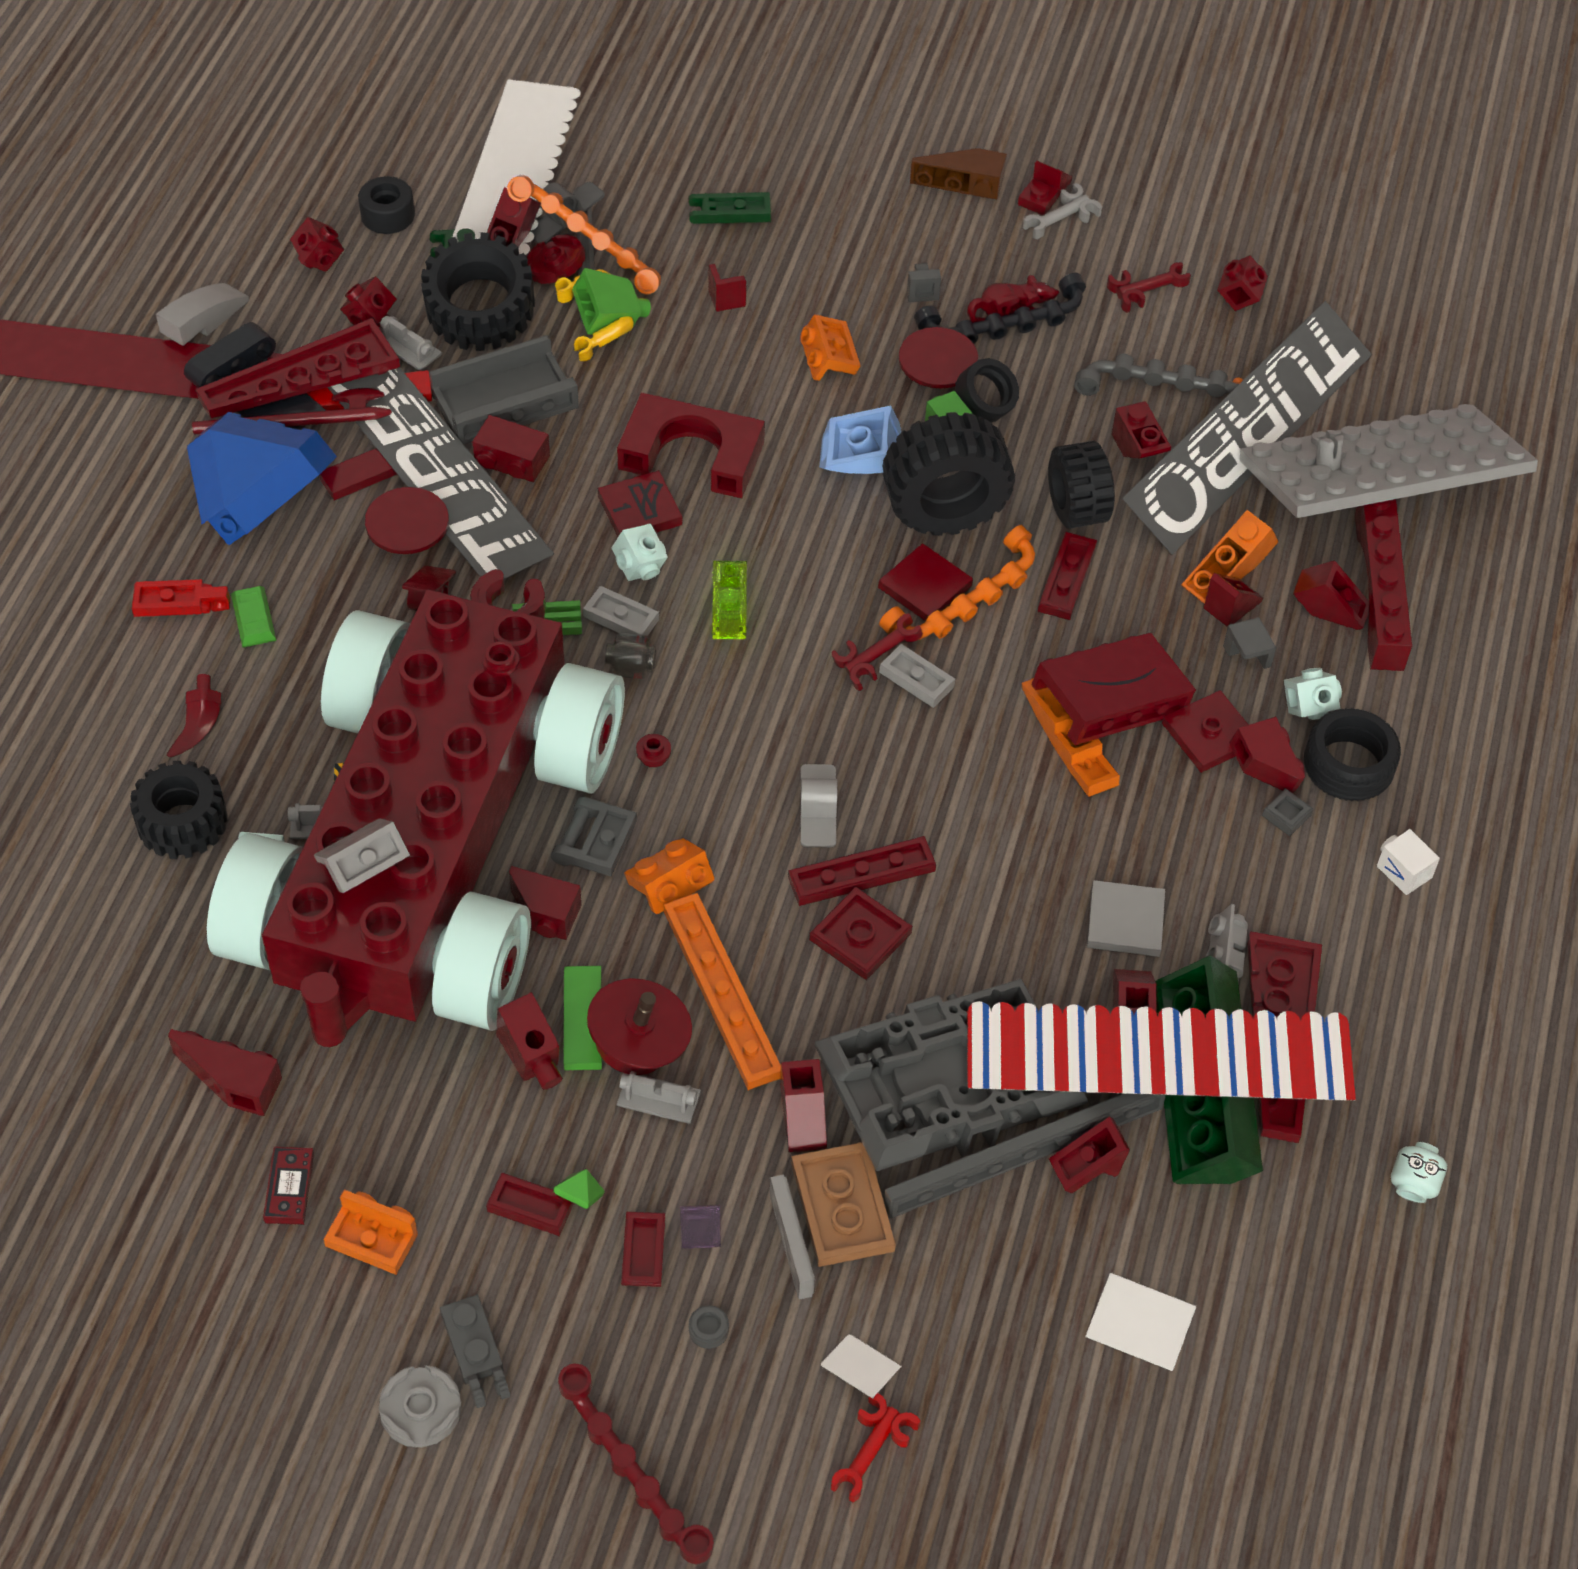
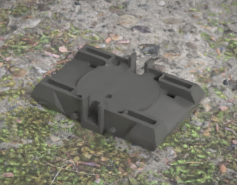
M1022 979L959 998L956 994H951L945 1002H942L939 995L906 1005L903 1015L896 1016L894 1012L886 1015V1020L815 1042L814 1045L876 1171L955 1145L961 1157L967 1155L972 1137L975 1134L982 1132L989 1147L995 1145L1001 1130L1087 1104L1088 1099L1084 1092L968 1088V1007L978 1001L988 1004L991 1011L993 1006L1000 1002L1012 1005L1015 1011L1018 1005L1022 1003H1030L1036 1006ZM904 1121L907 1128L902 1131H893L900 1122Z

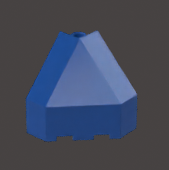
M228 412L187 445L201 523L204 524L206 521H209L229 546L243 535H247L308 485L337 456L316 430L288 428L283 423L264 419L256 421L242 418L241 414Z

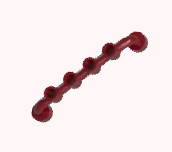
M575 1363L565 1366L558 1377L559 1390L564 1398L573 1402L587 1423L590 1441L605 1447L611 1455L613 1472L618 1476L627 1477L635 1487L637 1504L644 1509H651L658 1518L662 1538L670 1542L675 1541L679 1546L681 1556L687 1562L692 1564L706 1562L711 1557L714 1549V1539L710 1530L702 1525H692L685 1528L682 1512L668 1505L660 1494L658 1480L644 1473L636 1462L634 1448L629 1444L621 1442L612 1430L610 1416L604 1412H599L589 1399L588 1395L592 1389L590 1371L581 1364Z

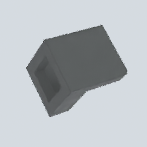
M1260 617L1228 625L1223 644L1228 656L1240 653L1243 659L1257 657L1264 669L1272 666L1276 646Z

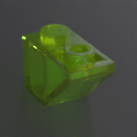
M713 561L712 639H746L747 561Z

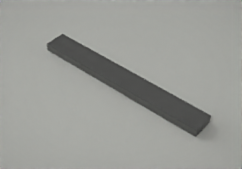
M1124 1093L887 1188L884 1195L887 1215L889 1218L897 1217L1060 1151L1109 1116L1113 1117L1119 1127L1161 1110L1166 1095Z

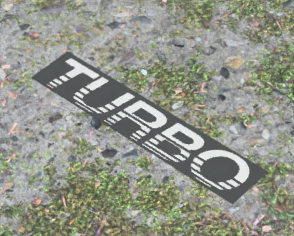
M1326 301L1323 302L1122 499L1173 555L1253 475L1239 460L1240 449L1251 447L1256 443H1273L1290 437L1372 354Z
M400 367L389 370L384 374H374L327 387L333 395L355 388H372L384 392V397L370 400L366 407L390 409L392 414L377 420L355 422L407 487L428 490L445 503L449 515V526L446 535L480 577L491 570L498 569L503 572L504 579L554 555L543 539ZM340 402L344 409H349V403Z

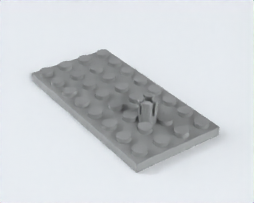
M1462 404L1457 408L1448 410H1431L1427 414L1416 416L1404 415L1400 419L1390 421L1377 420L1371 422V424L1358 427L1345 426L1341 430L1319 431L1305 437H1287L1282 441L1273 443H1256L1251 447L1241 448L1239 459L1296 518L1536 472L1538 462L1524 447L1474 405Z

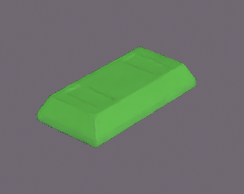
M257 586L231 593L242 647L276 641L265 588Z

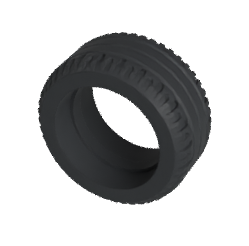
M1354 708L1334 710L1322 716L1310 731L1304 751L1306 772L1311 781L1320 790L1328 793V795H1332L1334 798L1337 797L1345 801L1368 800L1380 795L1391 784L1401 757L1400 741L1394 729L1390 727V724L1386 723L1384 719H1381L1376 714ZM1336 742L1356 743L1368 749L1375 756L1378 763L1364 768L1351 767L1336 760L1328 752L1326 746Z

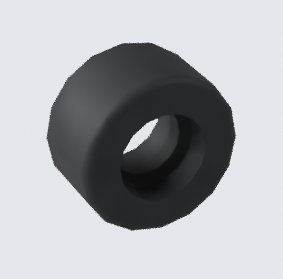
M384 176L374 178L361 187L358 194L361 220L368 229L375 233L392 234L406 229L413 222L415 217L413 193L407 182L397 177Z

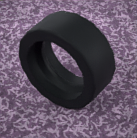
M991 358L979 359L964 370L956 381L955 392L977 419L982 417L990 422H996L1015 408L1019 399V385L1015 375L1008 366L999 360ZM976 375L986 376L996 385L1000 394V405L998 407L986 404L978 396L974 387V377Z

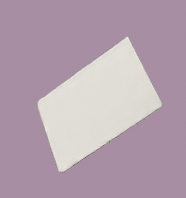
M850 1334L821 1363L822 1367L871 1398L902 1367Z

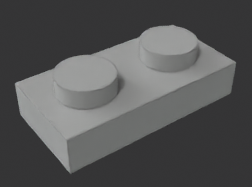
M600 586L584 606L583 617L631 639H636L639 636H648L659 621V612Z
M900 644L880 664L879 673L933 708L955 686V678L903 644Z

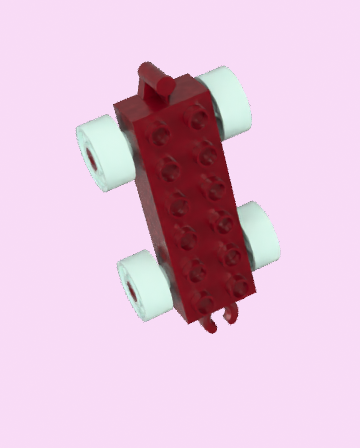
M494 569L481 576L474 584L470 594L471 600L426 590L411 624L360 610L350 613L339 628L327 659L321 691V711L326 725L357 733L358 735L304 847L246 833L233 844L220 868L213 888L207 918V942L211 953L215 956L270 970L274 984L300 990L302 999L306 1004L313 1038L317 1044L323 1047H333L340 1044L345 1039L347 1030L369 1009L416 1022L432 983V1005L437 1016L491 1031L497 1029V1009L512 1002L529 945L531 928L529 908L525 905L472 892L534 747V766L538 780L591 794L594 793L603 781L614 753L621 726L625 698V686L622 676L572 663L564 664L562 623L544 619L546 609L545 592L541 581L538 579H530L526 582L523 592L524 604L517 611L492 605L494 599L505 592L504 574L501 570ZM494 642H507L518 652L519 666L510 675L493 676L486 672L483 667L482 656L487 647ZM377 819L393 821L410 856L344 893L339 892L326 865L317 862L314 854Z

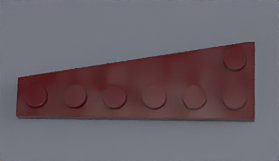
M373 318L197 388L196 392L198 399L212 419L223 416L228 412L234 413L370 375L384 374L389 370L399 368L400 361Z

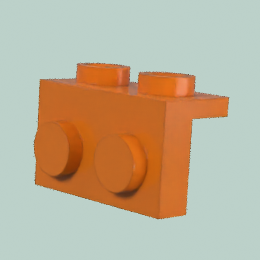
M684 838L668 843L665 849L651 857L639 860L634 867L624 872L628 884L646 895L651 911L655 914H660L664 911V904L689 896L714 881V875L705 850Z
M344 1190L340 1196L342 1207L323 1239L325 1247L396 1275L418 1236L415 1218L406 1209L399 1206H392L390 1208L377 1203L372 1196L364 1192H356L355 1194Z

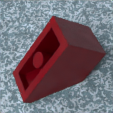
M1335 560L1301 571L1293 595L1311 616L1356 630L1364 628L1369 613V601Z
M511 866L509 870L511 892L517 904L525 905L529 908L531 930L546 938L556 937L567 940L582 906L580 885Z

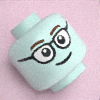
M1417 1142L1415 1146H1406L1399 1150L1391 1173V1182L1397 1188L1396 1193L1418 1203H1425L1427 1199L1438 1196L1447 1171V1163L1438 1155V1148L1425 1142Z

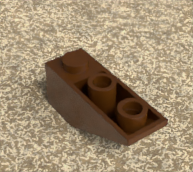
M974 148L914 157L911 162L910 183L997 200L1005 175L1007 153Z

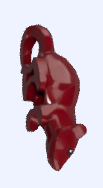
M1029 275L1027 283L1024 284L994 283L985 288L981 298H975L969 303L967 315L973 323L986 318L975 315L979 308L988 316L993 313H999L1001 316L1013 314L1015 310L1024 306L1029 307L1030 310L1035 309L1032 307L1034 303L1040 304L1052 300L1058 296L1059 291L1044 282L1037 281L1033 275Z

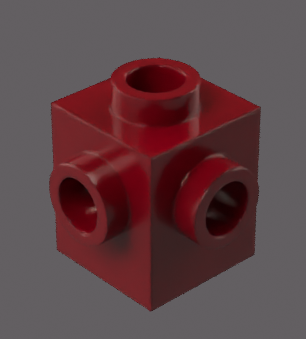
M310 217L306 218L290 238L299 255V261L310 269L317 268L327 272L344 251L338 240V233L331 226Z
M1251 255L1240 260L1236 259L1225 266L1217 291L1233 310L1237 311L1260 301L1268 275Z
M375 276L362 284L354 285L345 294L347 300L340 310L347 316L352 325L373 318L377 326L380 327L381 320L385 316H389L387 312L397 298Z

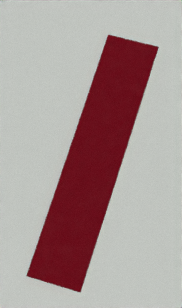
M0 320V375L198 399L197 387L185 377L184 368L192 357L211 345L187 342L183 346L173 340ZM273 353V354L268 358V360H269V359H272V358H274V357H277V356H279V355H281V354H280V353Z

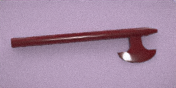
M355 388L339 392L331 399V401L349 403V409L242 418L256 421L264 419L283 423L285 427L377 420L391 415L392 411L380 407H366L370 400L384 397V392L372 388ZM217 420L192 422L194 435L201 434Z

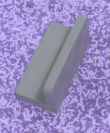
M377 819L317 852L314 856L317 862L326 865L338 891L344 893L407 858L410 854L394 822Z

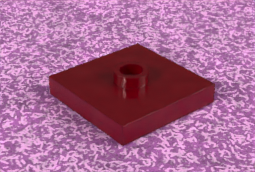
M1221 690L1163 716L1162 720L1163 726L1201 773L1235 757L1229 742L1238 728L1249 725Z

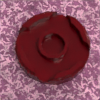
M557 235L552 237V242L547 244L544 241L538 243L527 256L528 266L531 267L532 280L540 284H552L557 282L559 278H568L573 275L586 259L585 249L580 240L571 235Z

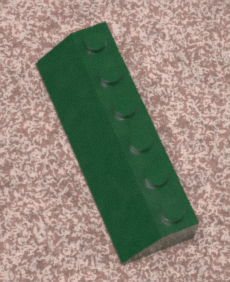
M1211 955L1155 981L1157 1016L1162 1009L1167 1007L1178 1010L1181 1017L1185 1010L1196 1008L1204 1013L1205 1018L1210 1010L1221 1009L1228 1014L1229 1019L1232 1012L1242 1010L1237 971ZM1166 1095L1164 1108L1174 1183L1233 1184L1263 1171L1254 1097Z

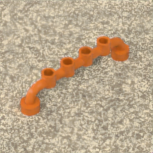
M518 175L509 181L507 192L511 199L523 202L533 197L541 203L542 209L546 213H555L567 222V227L571 231H580L591 239L594 248L606 250L617 258L620 267L624 269L630 268L636 272L634 284L640 293L652 294L659 288L661 284L660 274L638 259V252L634 248L627 247L624 249L613 241V234L609 230H598L588 223L586 213L583 211L573 212L566 207L560 194L555 192L548 194L542 188L533 184L532 180L525 175Z
M1023 525L1013 528L1003 542L1012 553L1021 552L1022 557L1016 562H1008L992 578L986 577L981 580L976 588L968 594L957 596L950 606L941 612L936 610L930 614L926 621L919 625L923 633L920 639L932 633L938 639L945 637L953 628V624L950 621L956 617H959L963 622L969 621L978 611L977 603L984 600L989 606L993 605L1003 594V591L1000 589L1008 583L1013 589H1016L1025 582L1028 576L1025 571L1032 566L1035 552L1034 547L1030 543L1032 534ZM895 606L883 615L879 626L887 634H890L897 629L898 619L906 613L900 607ZM908 626L906 630H912L914 627Z

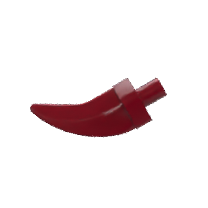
M208 674L197 675L196 689L186 692V724L167 752L168 757L182 754L197 745L209 733L218 718L221 692L211 690V676Z

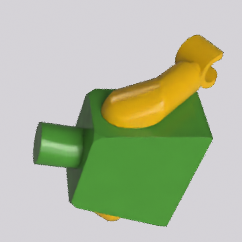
M584 268L581 275L574 278L575 281L571 282L568 278H559L555 284L557 299L560 303L570 302L575 297L586 333L594 336L590 339L586 336H580L574 342L575 352L583 349L578 354L579 360L583 362L592 358L594 347L599 345L601 348L630 332L638 318L648 317L651 310V304L648 299L637 298L632 282L629 279L612 275L602 269L592 270Z

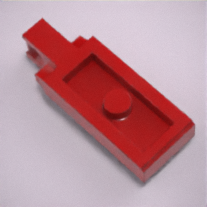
M202 579L143 581L134 584L132 612L134 617L207 614L211 611L230 610L231 598L227 586L212 587L210 584H204Z

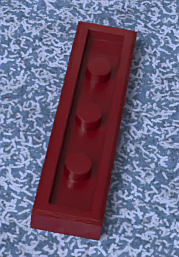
M925 836L788 870V879L798 905L802 906L849 894L855 886L860 890H865L936 871V862Z

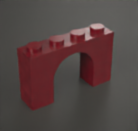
M641 392L617 447L618 470L639 475L651 473L660 450L667 443L681 437L702 438L712 443L719 450L711 468V492L742 499L764 445L765 421Z

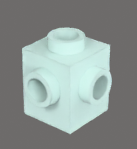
M651 524L622 530L611 547L616 556L617 565L623 570L628 581L640 578L642 580L654 578L660 573V568L668 558L665 546L657 537Z
M1310 668L1301 671L1302 676L1284 680L1289 714L1299 717L1308 716V719L1315 720L1328 714L1329 711L1340 709L1339 699L1342 697L1340 682L1336 679V675L1323 672L1322 668Z

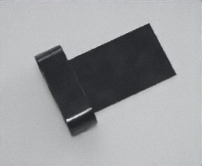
M249 322L192 357L185 365L184 375L192 384L200 388L267 361L276 348V342L259 325ZM307 393L241 410L238 413L243 417L326 410ZM293 426L288 428L299 429L302 426Z

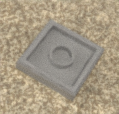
M1093 880L1087 948L1160 957L1165 889Z

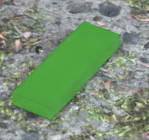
M601 966L564 967V1070H602V1057L598 1053L596 1044L587 1026V1012L590 1002L602 988Z

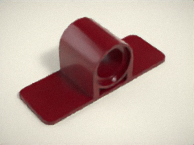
M423 566L402 585V589L408 590V609L417 611L426 590L448 594L449 580L456 574V570Z

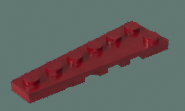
M1250 931L1247 947L1252 1017L1254 1018L1257 1012L1266 1010L1272 1012L1277 1019L1280 1013L1292 1011L1301 1020L1305 1013L1315 1012L1322 944ZM1258 1098L1260 1136L1299 1143L1302 1134L1305 1099Z

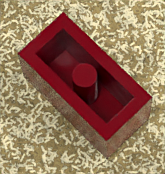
M492 415L488 416L472 441L474 458L482 467L503 472L514 478H521L533 483L550 457L548 433Z

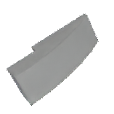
M226 283L198 288L181 296L156 313L159 331L184 346L199 332L205 336L212 333L249 301V297Z

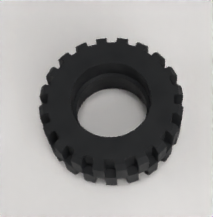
M948 412L946 416L938 417L937 414L929 416L927 421L922 423L918 421L912 424L911 429L907 432L903 430L897 436V442H892L888 448L882 465L883 477L893 511L903 524L924 534L929 531L932 535L942 536L946 532L953 535L960 533V530L968 528V530L977 528V524L982 521L988 522L993 518V513H999L1004 508L1005 500H1009L1013 492L1015 473L1005 440L1000 430L992 425L990 421L982 417L977 419L975 415L970 413L958 415L956 412ZM954 471H959V472H957V473H955V474H953V475H950V476H947V477L938 478V477H940V476H942V475H944V474H947V473H950V472H954Z

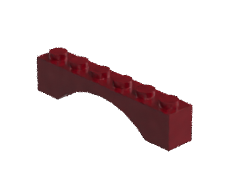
M1396 499L1357 506L1355 512L1357 540L1360 542L1364 552L1368 576L1369 622L1367 644L1370 670L1404 671L1412 649Z

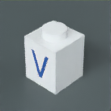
M1409 829L1398 837L1396 835L1389 837L1380 848L1382 853L1377 867L1405 895H1408L1432 879L1440 858Z

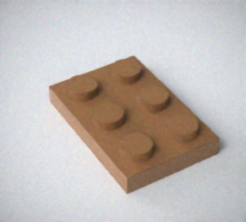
M862 1142L791 1156V1165L818 1267L895 1252L896 1244L875 1169Z

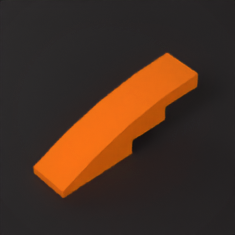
M1033 679L1022 682V689L1038 721L1062 761L1086 795L1090 797L1119 786L1120 775L1103 756L1101 741L1095 739L1074 745L1067 736L1073 720L1049 688L1035 690L1031 685Z

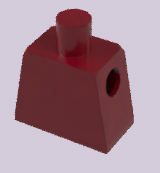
M533 993L526 994L497 1009L496 1035L521 1078L526 1081L536 1077L543 1090L550 1089L559 1084L563 1079L556 1067L558 1065L560 1047Z

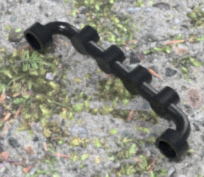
M1070 273L1064 276L1058 284L1064 298L1069 299L1068 301L1059 303L1057 300H1050L1042 307L1031 310L1029 307L1024 306L1015 310L1013 314L1001 316L999 313H993L984 320L973 323L970 320H963L955 327L949 329L962 333L975 344L979 338L978 334L988 332L991 339L998 340L1007 334L1008 327L1016 325L1021 333H1028L1036 327V321L1046 319L1049 326H1058L1064 322L1065 314L1075 311L1081 305L1082 293L1085 291L1086 285L1079 273ZM935 306L922 307L914 315V320L919 330L940 327L942 319Z

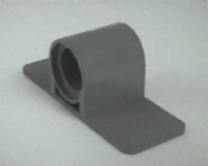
M556 182L548 184L543 189L548 194L552 192L560 194L563 198V204L573 212H586L605 196L604 191L592 182H586L573 193ZM546 213L537 221V228L531 230L534 234L533 240L537 243L543 241L547 243L552 237L567 227V222L555 213Z

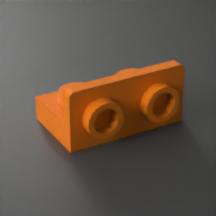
M814 314L808 325L802 329L800 341L803 345L813 380L820 381L828 369L855 375L861 365L847 322Z

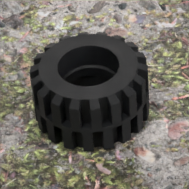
M1092 440L1053 448L1048 465L1049 489L1054 509L1062 524L1066 528L1071 529L1109 521L1115 502L1114 481L1108 458L1100 444Z
M181 760L173 761V765L169 766L163 763L158 765L159 769L156 771L148 770L145 773V779H138L135 784L136 790H132L130 796L132 815L140 840H143L144 846L149 850L154 848L155 854L161 857L167 853L170 859H177L179 855H184L186 859L193 857L192 853L199 851L202 854L208 851L207 845L214 846L219 841L218 835L224 834L226 830L225 823L228 821L226 806L217 777L214 774L210 775L209 769L205 766L197 768V764L188 761L186 765L182 764ZM179 805L193 806L188 811L180 814H165L171 808Z

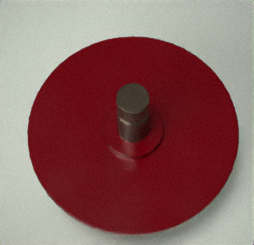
M622 979L604 986L591 1000L587 1012L588 1030L596 1044L598 1053L609 1066L626 1074L634 1071L636 1075H644L674 1062L684 1053L692 1035V1022L684 1003L666 987L649 980Z

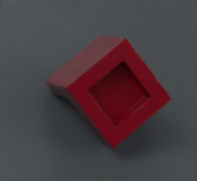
M709 264L708 291L716 312L746 307L745 276L720 279L716 265Z

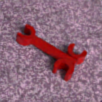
M879 1393L873 1398H868V1402L876 1406L878 1411L870 1414L860 1409L857 1416L861 1424L867 1427H874L849 1468L838 1470L832 1477L831 1490L834 1492L842 1482L853 1484L854 1488L849 1496V1501L852 1503L861 1496L863 1484L861 1478L890 1432L892 1440L896 1445L907 1448L910 1437L900 1432L899 1429L902 1426H909L917 1431L920 1427V1419L916 1415L908 1412L900 1413L893 1407H887L886 1400Z

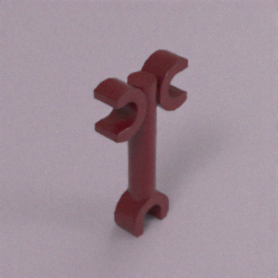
M1177 262L1170 266L1167 273L1130 283L1131 275L1128 271L1124 270L1122 271L1121 281H1117L1112 275H1108L1107 288L1109 291L1116 293L1119 299H1122L1121 308L1127 313L1130 312L1131 302H1136L1140 308L1144 307L1145 294L1143 292L1169 284L1175 287H1185L1190 283L1191 274L1180 275L1182 274L1183 263Z
M909 613L904 614L897 621V629L862 653L858 654L856 645L850 640L846 642L850 651L847 656L842 657L835 650L832 651L834 663L838 667L846 669L854 688L861 691L863 687L859 678L862 675H869L874 681L878 679L875 668L870 663L903 640L906 642L919 640L923 635L922 629L918 625L912 630H906L913 623V620Z

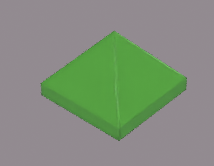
M587 1169L569 1175L555 1186L553 1190L556 1195L585 1209H588L599 1200L605 1192Z

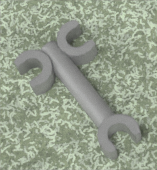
M1074 183L1072 194H1069L1064 189L1061 190L1060 201L1063 206L1043 216L1035 214L1026 216L1023 229L1027 230L1030 227H1035L1033 238L1039 239L1045 234L1046 227L1078 211V217L1084 223L1089 222L1090 212L1100 217L1102 205L1096 200L1089 199L1087 195H1083L1082 186Z

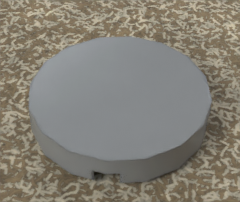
M426 1365L425 1368L419 1367L414 1369V1366L404 1368L392 1376L382 1389L379 1400L382 1426L390 1437L405 1446L419 1448L437 1444L450 1435L459 1422L462 1408L458 1386L450 1375L437 1367Z

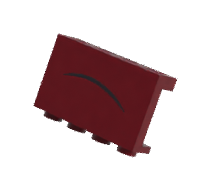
M1151 632L1139 636H1130L1110 644L1104 643L1088 650L1075 651L1055 659H1046L1040 662L1031 684L1035 690L1048 687L1071 717L1073 723L1067 736L1074 745L1163 720V716L1189 705L1196 691Z

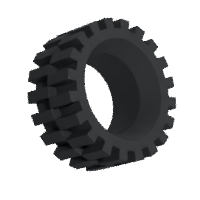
M481 232L480 239H473L472 233L464 234V241L458 242L456 237L448 239V248L445 249L441 244L435 248L436 258L428 256L425 261L426 269H422L421 287L429 324H433V330L438 336L443 333L445 342L450 345L455 340H458L460 349L468 350L469 344H475L476 351H485L484 344L492 343L493 349L502 347V339L506 338L511 343L516 339L515 330L523 333L527 329L526 320L531 321L534 315L535 296L531 267L528 266V259L525 254L521 253L519 255L517 245L512 242L506 247L504 237L497 235L495 241L490 240L489 233ZM472 280H491L502 285L508 291V295L502 303L481 311L460 309L450 301L457 288Z

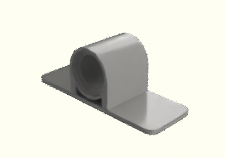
M804 764L801 766V845L803 847H834L836 845L837 813L836 768L834 765Z

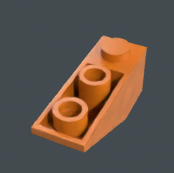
M1246 510L1181 586L1205 604L1210 579L1213 574L1218 573L1241 580L1255 569L1277 545L1278 540L1273 529Z

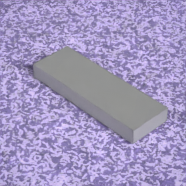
M784 1174L770 1177V1198L798 1299L812 1297V1294H814L815 1277L787 1178L784 1177Z

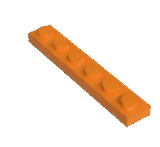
M698 893L664 904V914L747 1090L780 1079V1062Z

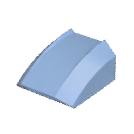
M891 405L830 418L822 437L819 467L835 472L853 474L883 473L882 465L887 455L886 452L892 442H897L896 438L901 433L900 423Z

